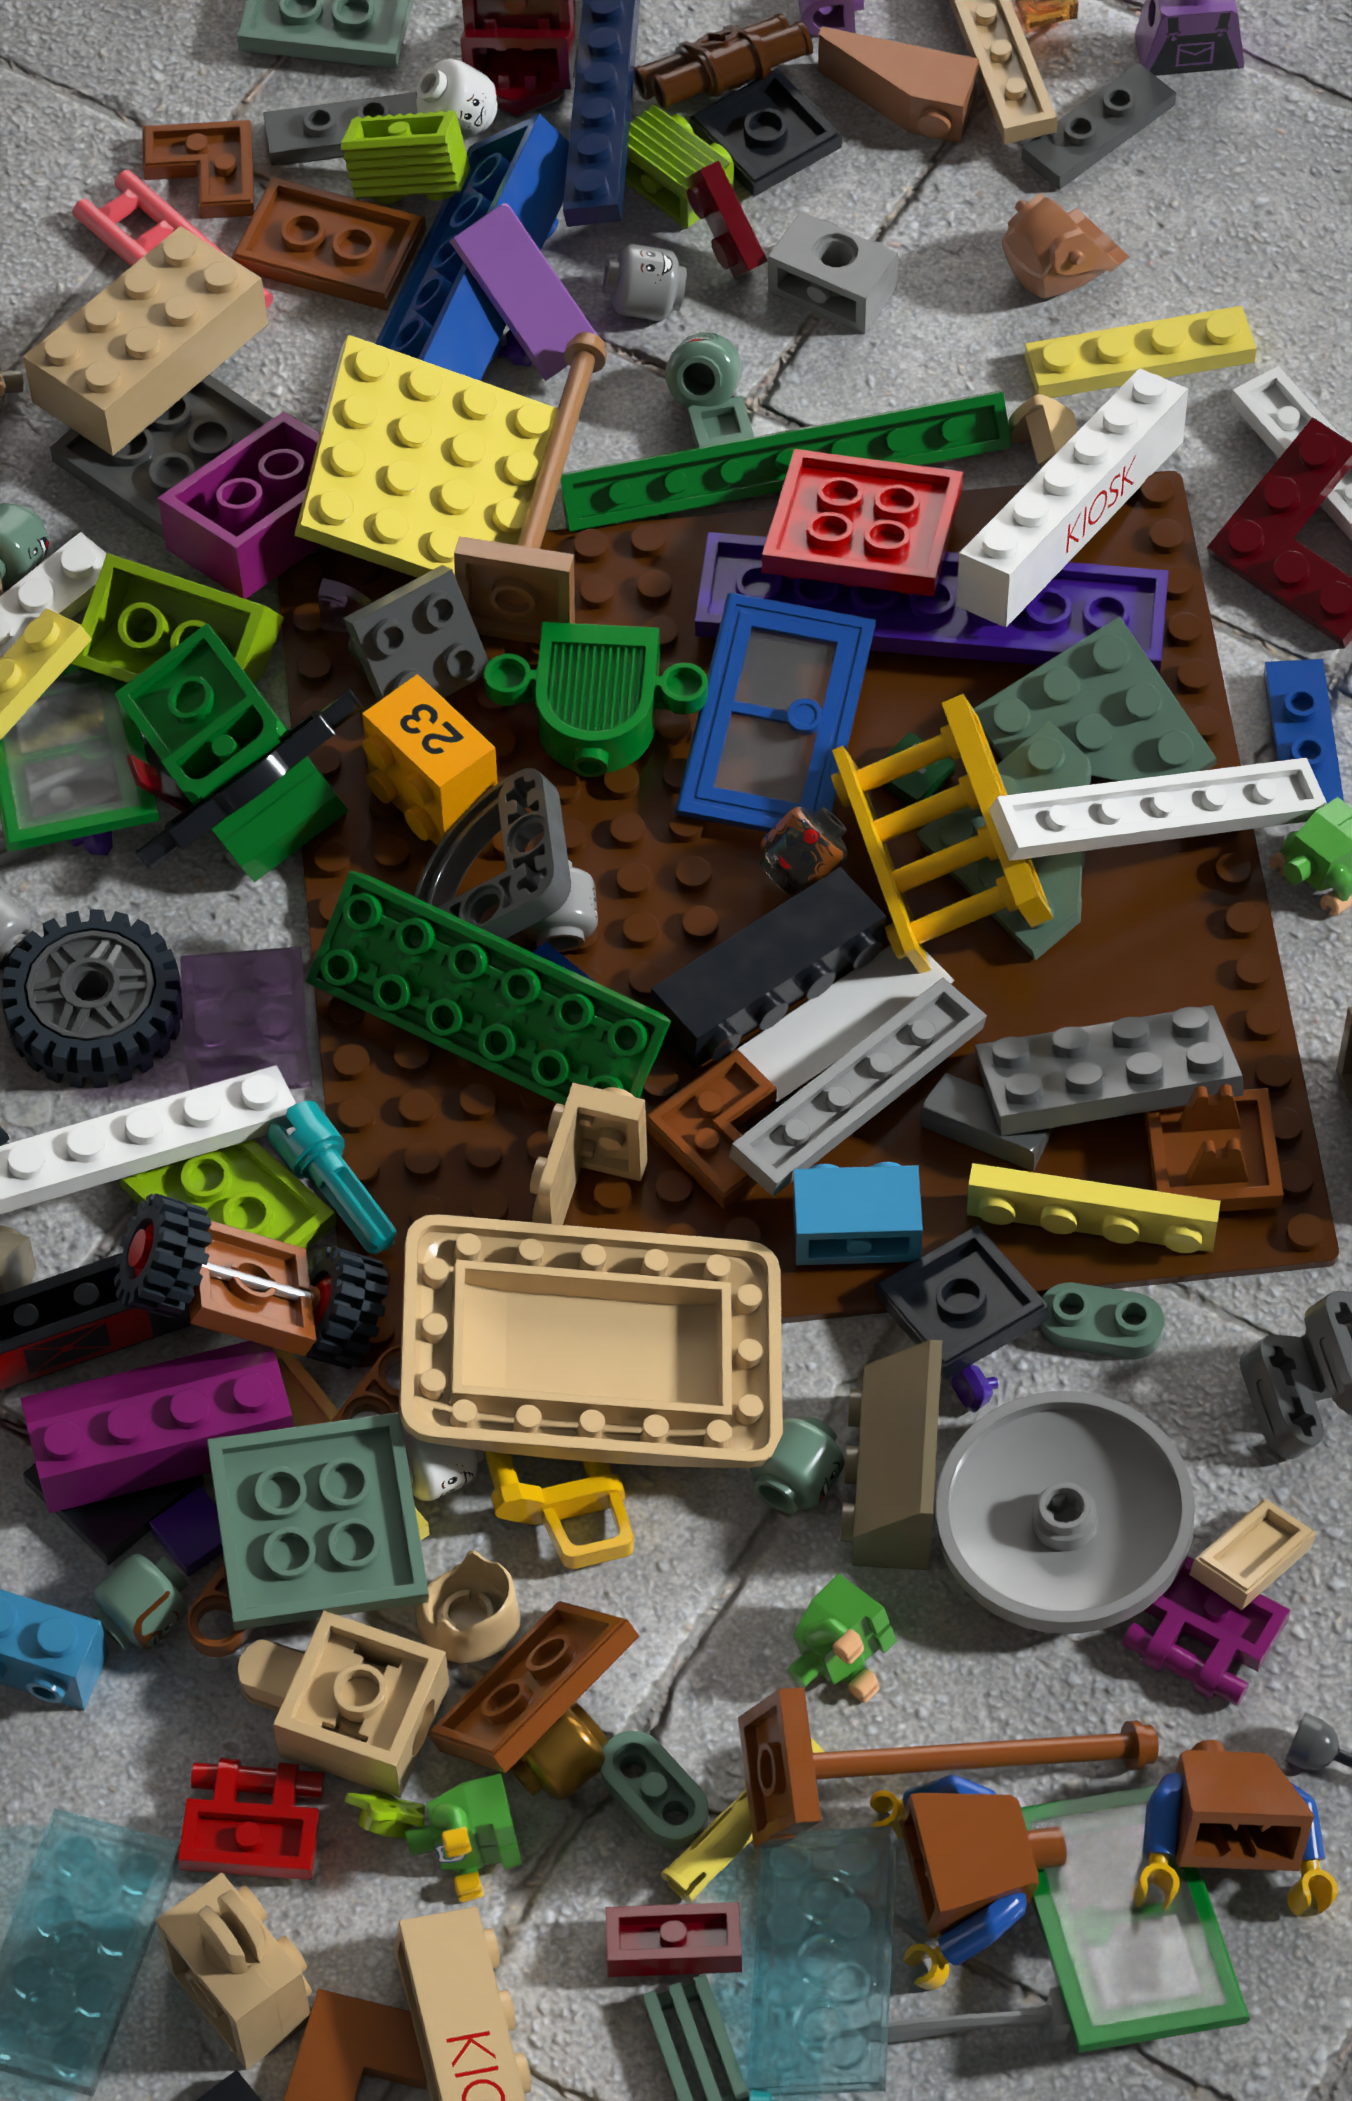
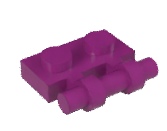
M1187 1556L1182 1569L1167 1591L1144 1610V1612L1162 1621L1157 1631L1154 1633L1133 1622L1124 1636L1122 1645L1143 1656L1142 1663L1158 1672L1166 1668L1194 1683L1193 1690L1202 1696L1212 1700L1216 1695L1238 1706L1247 1692L1249 1683L1229 1673V1668L1234 1660L1258 1672L1287 1624L1290 1609L1261 1594L1243 1610L1239 1609L1189 1575L1194 1559ZM1183 1632L1214 1648L1207 1661L1176 1645Z

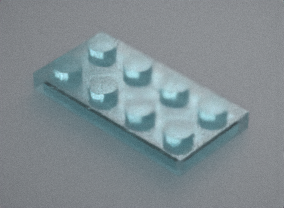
M54 1808L0 1950V2071L91 2097L94 2096L155 1929V1920L159 1918L178 1865L180 1842Z
M891 1826L801 1831L795 1835L794 1839L781 1847L761 1849L747 2088L750 2092L753 2089L771 2092L772 2096L886 2091L897 1835Z

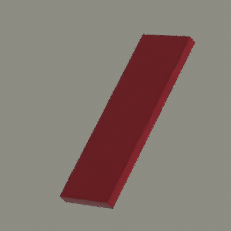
M132 754L126 756L137 786L180 811H184L193 804L174 779Z

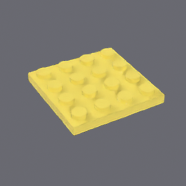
M348 335L341 348L294 536L417 578L441 565L451 568L455 575L454 551L459 536L517 545L558 408Z

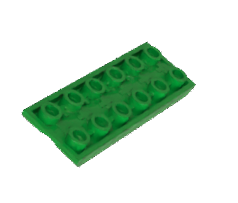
M349 871L306 979V983L562 1105L566 1104L572 1083L602 1090L609 1087L619 1088L631 1093L636 1098H640L647 1076L671 1023L665 1015L382 881L355 871Z

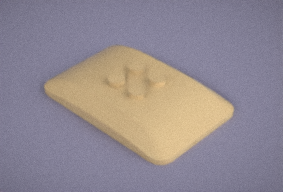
M440 1214L426 1215L416 1220L409 1227L404 1244L399 1395L401 1424L410 1435L421 1441L506 1454L651 1466L704 1468L762 1467L772 1457L783 1434L781 1270L778 1259L764 1245L748 1240Z

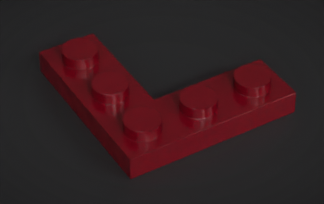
M1312 417L1208 544L1207 551L1211 558L1345 648L1352 640V577L1295 540L1294 537L1352 467V442Z

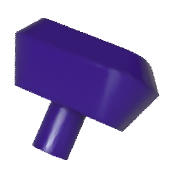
M511 330L506 333L507 345L501 346L497 357L501 359L509 356L514 365L530 367L532 361Z
M112 831L71 839L75 847L83 844L90 854L108 856L113 848Z
M972 1364L952 1376L951 1386L964 1407L974 1413L990 1401L993 1389L998 1388V1380L996 1377L986 1378L981 1369Z

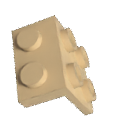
M572 1083L566 1104L557 1103L550 1118L548 1140L553 1141L548 1158L539 1156L532 1172L530 1193L537 1194L532 1216L534 1223L563 1225L581 1168L637 1181L642 1180L648 1161L644 1099L636 1098L631 1093L619 1088L609 1087L602 1090Z

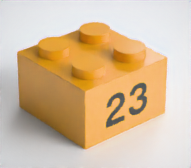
M418 674L362 713L365 734L363 748L367 754L369 774L366 775L367 783L380 801L385 804L392 802L404 813L409 827L420 839L426 841L430 838L438 846L459 817L483 794L498 784L495 747Z

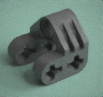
M1333 1291L1311 1305L1305 1311L1306 1331L1303 1336L1268 1335L1247 1348L1240 1356L1241 1373L1262 1434L1268 1445L1281 1457L1287 1459L1297 1458L1319 1444L1323 1439V1423L1315 1401L1332 1398L1341 1410L1352 1415V1292Z

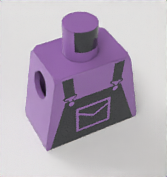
M1145 0L1135 30V41L1140 64L1152 74L1159 76L1244 68L1243 48L1235 0Z

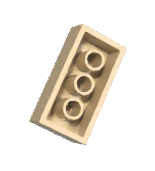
M180 226L23 356L32 402L114 456L268 325L262 278Z

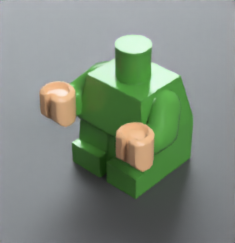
M1339 797L1316 810L1299 831L1289 832L1281 844L1280 851L1272 855L1269 861L1270 868L1273 870L1280 868L1278 874L1284 876L1291 884L1297 885L1306 880L1318 891L1333 888V890L1323 895L1320 900L1321 908L1324 911L1331 908L1332 910L1329 914L1333 917L1339 915L1352 905V808Z
M838 1573L811 1600L793 1633L801 1655L786 1669L789 1676L799 1686L804 1688L818 1674L822 1675L833 1685L839 1681L849 1683L848 1688L850 1692L862 1703H867L878 1692L880 1686L875 1674L864 1667L866 1660L878 1650L885 1654L897 1642L892 1626L889 1625L890 1621L885 1608Z

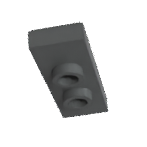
M1136 63L1057 121V133L1035 137L1022 146L1021 160L1060 190L1175 106L1176 92L1140 63Z
M417 92L263 112L271 166L344 156V152L341 151V141L353 118L357 116L364 118L368 115L372 118L377 115L384 117L388 114L395 116L399 113L406 115L410 112L415 115L418 113L416 104Z

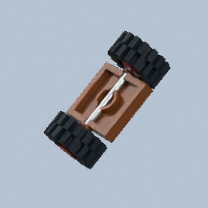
M157 1193L146 1196V1202L141 1201L137 1206V1217L131 1216L127 1224L130 1231L128 1236L123 1235L120 1246L124 1247L122 1255L117 1257L115 1265L120 1271L114 1277V1286L119 1287L116 1296L117 1299L121 1300L122 1304L169 1318H175V1314L180 1315L185 1310V1303H188L190 1324L346 1369L351 1368V1365H358L361 1362V1354H368L371 1349L369 1339L370 1337L376 1338L380 1327L376 1325L378 1317H384L386 1306L381 1305L382 1299L388 1296V1286L383 1285L388 1276L387 1271L382 1269L384 1264L381 1261L334 1246H327L322 1249V1255L316 1254L312 1259L313 1269H309L305 1248L211 1221V1218L207 1217L208 1211L200 1206Z

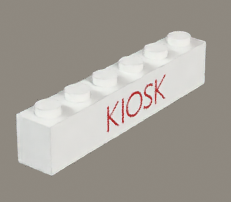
M1139 368L959 553L956 606L1006 628L1141 487L1147 477L1152 475L1183 443L1188 388Z

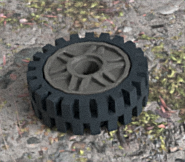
M90 909L89 921L81 922L79 911L65 914L67 926L60 927L55 918L43 923L44 936L41 937L32 930L24 937V950L17 947L14 949L9 957L10 967H5L2 976L3 988H1L3 1013L10 1037L20 1057L25 1056L28 1066L37 1073L44 1068L47 1079L59 1083L62 1077L66 1075L70 1087L83 1088L86 1077H92L95 1088L108 1087V1075L116 1074L119 1083L122 1084L133 1080L131 1068L134 1066L143 1074L153 1068V1054L163 1059L170 1051V1039H177L181 1030L180 1019H183L184 1015L183 989L178 966L172 950L167 949L164 938L158 932L151 935L149 925L139 919L131 926L128 914L115 911L111 922L106 920L103 909ZM92 996H101V998L94 1001H85V999Z

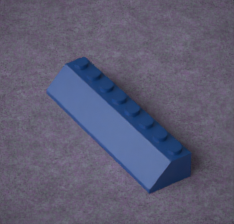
M540 113L469 147L467 157L470 171L460 193L444 199L375 344L481 381L488 364L497 356L501 349L502 343L499 340L506 327V323L454 249L450 240L503 203H507L540 251L545 241L554 233L559 223L556 217L564 201L569 141Z

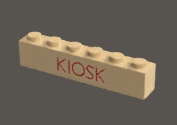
M478 1906L399 1920L393 1949L408 2011L411 2012L427 2078L426 2087L430 2101H526L525 2094L531 2092L529 2065L523 2052L514 2054L509 2031L515 2030L516 2026L513 2001L508 1990H498L494 1969L500 1967L499 1946L493 1928L483 1929Z

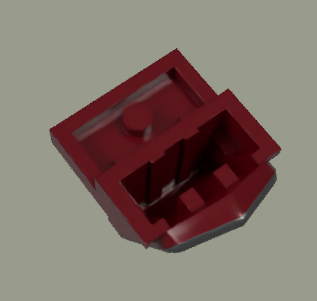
M462 0L464 31L460 37L462 62L485 74L492 81L496 91L497 109L518 118L558 101L565 89L572 88L576 59L575 0Z

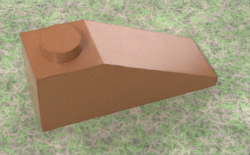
M821 26L819 32L818 71L910 133L924 135L933 139L962 142L977 97L978 58Z

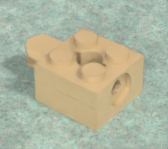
M323 1611L305 1652L261 1639L246 1648L240 1656L237 1668L243 1698L251 1704L278 1713L273 1727L280 1757L401 1798L449 1687L445 1651L327 1611Z
M221 1872L155 1921L168 1971L244 2068L248 2070L307 2026L310 2016L307 1997L313 1992L303 1976V1972L308 1969V1966L293 1942L285 1935L276 1940L262 1923L268 1917L253 1892L245 1885L236 1890Z

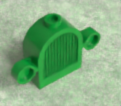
M542 622L539 660L536 670H532L524 658L515 654H502L494 657L487 663L484 670L487 696L493 702L503 706H513L521 702L536 703L538 736L544 750L558 764L585 777H599L605 773L615 772L629 766L640 758L650 745L654 734L656 709L669 710L680 715H689L701 710L708 699L707 675L695 664L677 663L667 668L663 675L659 676L660 635L659 628Z

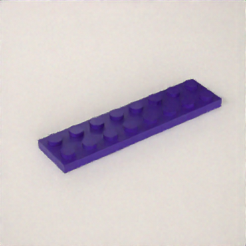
M708 532L695 617V636L717 638L727 594L736 593L876 620V626L870 651L1043 665L1120 616L1160 674L1168 570L1068 562L1005 628L956 606L959 553H945L934 596L908 595L898 591L862 586L850 587L840 583L804 578L792 579L782 575L761 573L762 553L767 537ZM757 629L751 630L749 638L750 641L837 648V644Z

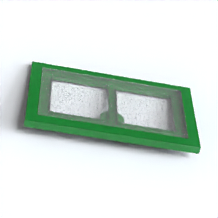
M69 664L0 740V818L5 845L8 851L13 852L160 821L155 796L136 785L126 756L132 754L148 764L141 731L114 695L127 683Z
M1157 1785L1021 1807L1027 1830L1059 1826L1066 1842V1865L1037 1870L1039 1884L1031 1900L1078 2053L1243 2025L1250 2021L1200 1867H1179L1176 1858L1169 1859V1866L1179 1876L1180 1886L1166 1911H1163L1164 1893L1160 1887L1154 1884H1148L1147 1896L1141 1908L1137 1907L1133 1901V1887L1142 1871L1149 1865V1857L1142 1854L1146 1805Z

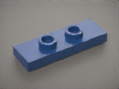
M1323 659L1265 662L1263 675L1275 761L1307 758L1326 802L1329 803L1337 797L1344 801Z

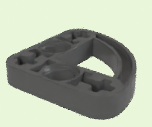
M525 768L515 772L488 790L459 817L443 837L423 871L414 897L502 939H506L558 911L567 901L571 892V878L560 796L557 788L536 769ZM528 807L533 812L528 813L525 808ZM501 830L506 871L454 898L464 875L475 858ZM544 832L543 838L538 845L525 853V849L530 841L538 834ZM540 872L544 878L541 879L536 873ZM500 903L496 913L488 921L480 924L486 911L493 905Z

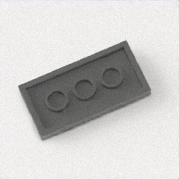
M1213 1005L1184 1007L1174 1012L1144 1017H1124L1114 1022L1084 1027H1064L1054 1032L1024 1037H1004L994 1042L975 1045L976 1065L1001 1136L1187 1105L1194 1089L1199 1086L1206 1087L1207 1094L1213 1095L1219 1092L1220 1086L1228 1084L1232 1087L1234 1097L1243 1096V1075Z

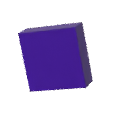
M201 1486L149 1522L151 1533L188 1577L223 1553L216 1504Z

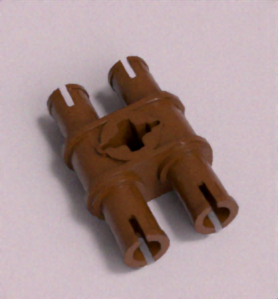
M779 13L772 18L742 29L737 25H727L723 27L722 31L707 33L693 43L689 41L681 42L675 48V54L643 66H636L634 69V82L642 99L649 100L655 96L660 107L667 109L673 104L703 93L707 96L718 97L722 95L723 91L740 88L752 79L757 81L764 80L770 74L772 67L804 55H811L813 53V43L810 33L803 22L798 21L790 26L786 17Z

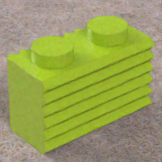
M651 104L648 111L644 110L640 117L636 116L634 121L630 123L625 182L629 188H634L637 194L641 193L645 200L649 199L653 206L657 205L660 211H665L668 217H673L676 223H681L684 229H688L700 219L694 213L688 201L687 189L690 187L685 178L719 160L734 190V163L724 147L717 143L707 144L694 134L692 127L682 116L678 114L670 116L656 105Z
M441 110L437 113L430 111L426 114L419 112L415 115L411 112L406 115L399 113L395 116L388 114L384 117L377 115L373 118L369 115L364 118L357 116L351 120L341 141V151L344 152L346 169L349 171V179L351 180V188L354 190L355 199L374 198L377 203L390 204L399 201L404 196L426 195L430 200H444L461 192L470 171L457 114L454 110L446 113Z

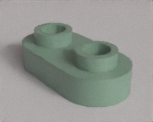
M1067 1282L1055 1285L1042 1297L1049 1306L1050 1319L1040 1324L1039 1329L1044 1338L1056 1347L1124 1359H1141L1152 1354L1162 1341L1165 1322L1164 1314L1158 1303L1147 1295ZM1066 1305L1078 1307L1081 1312L1076 1315H1068L1061 1308ZM1127 1315H1134L1140 1317L1143 1322L1138 1325H1130L1123 1318Z
M625 1731L612 1737L609 1743L603 1747L605 1762L601 1767L600 1774L606 1790L656 1844L669 1849L689 1847L707 1828L709 1821L707 1797L698 1784L654 1737L645 1732ZM629 1765H638L645 1772L642 1776L632 1779L624 1776L622 1770ZM679 1811L687 1816V1820L680 1825H670L664 1820V1817L670 1812Z

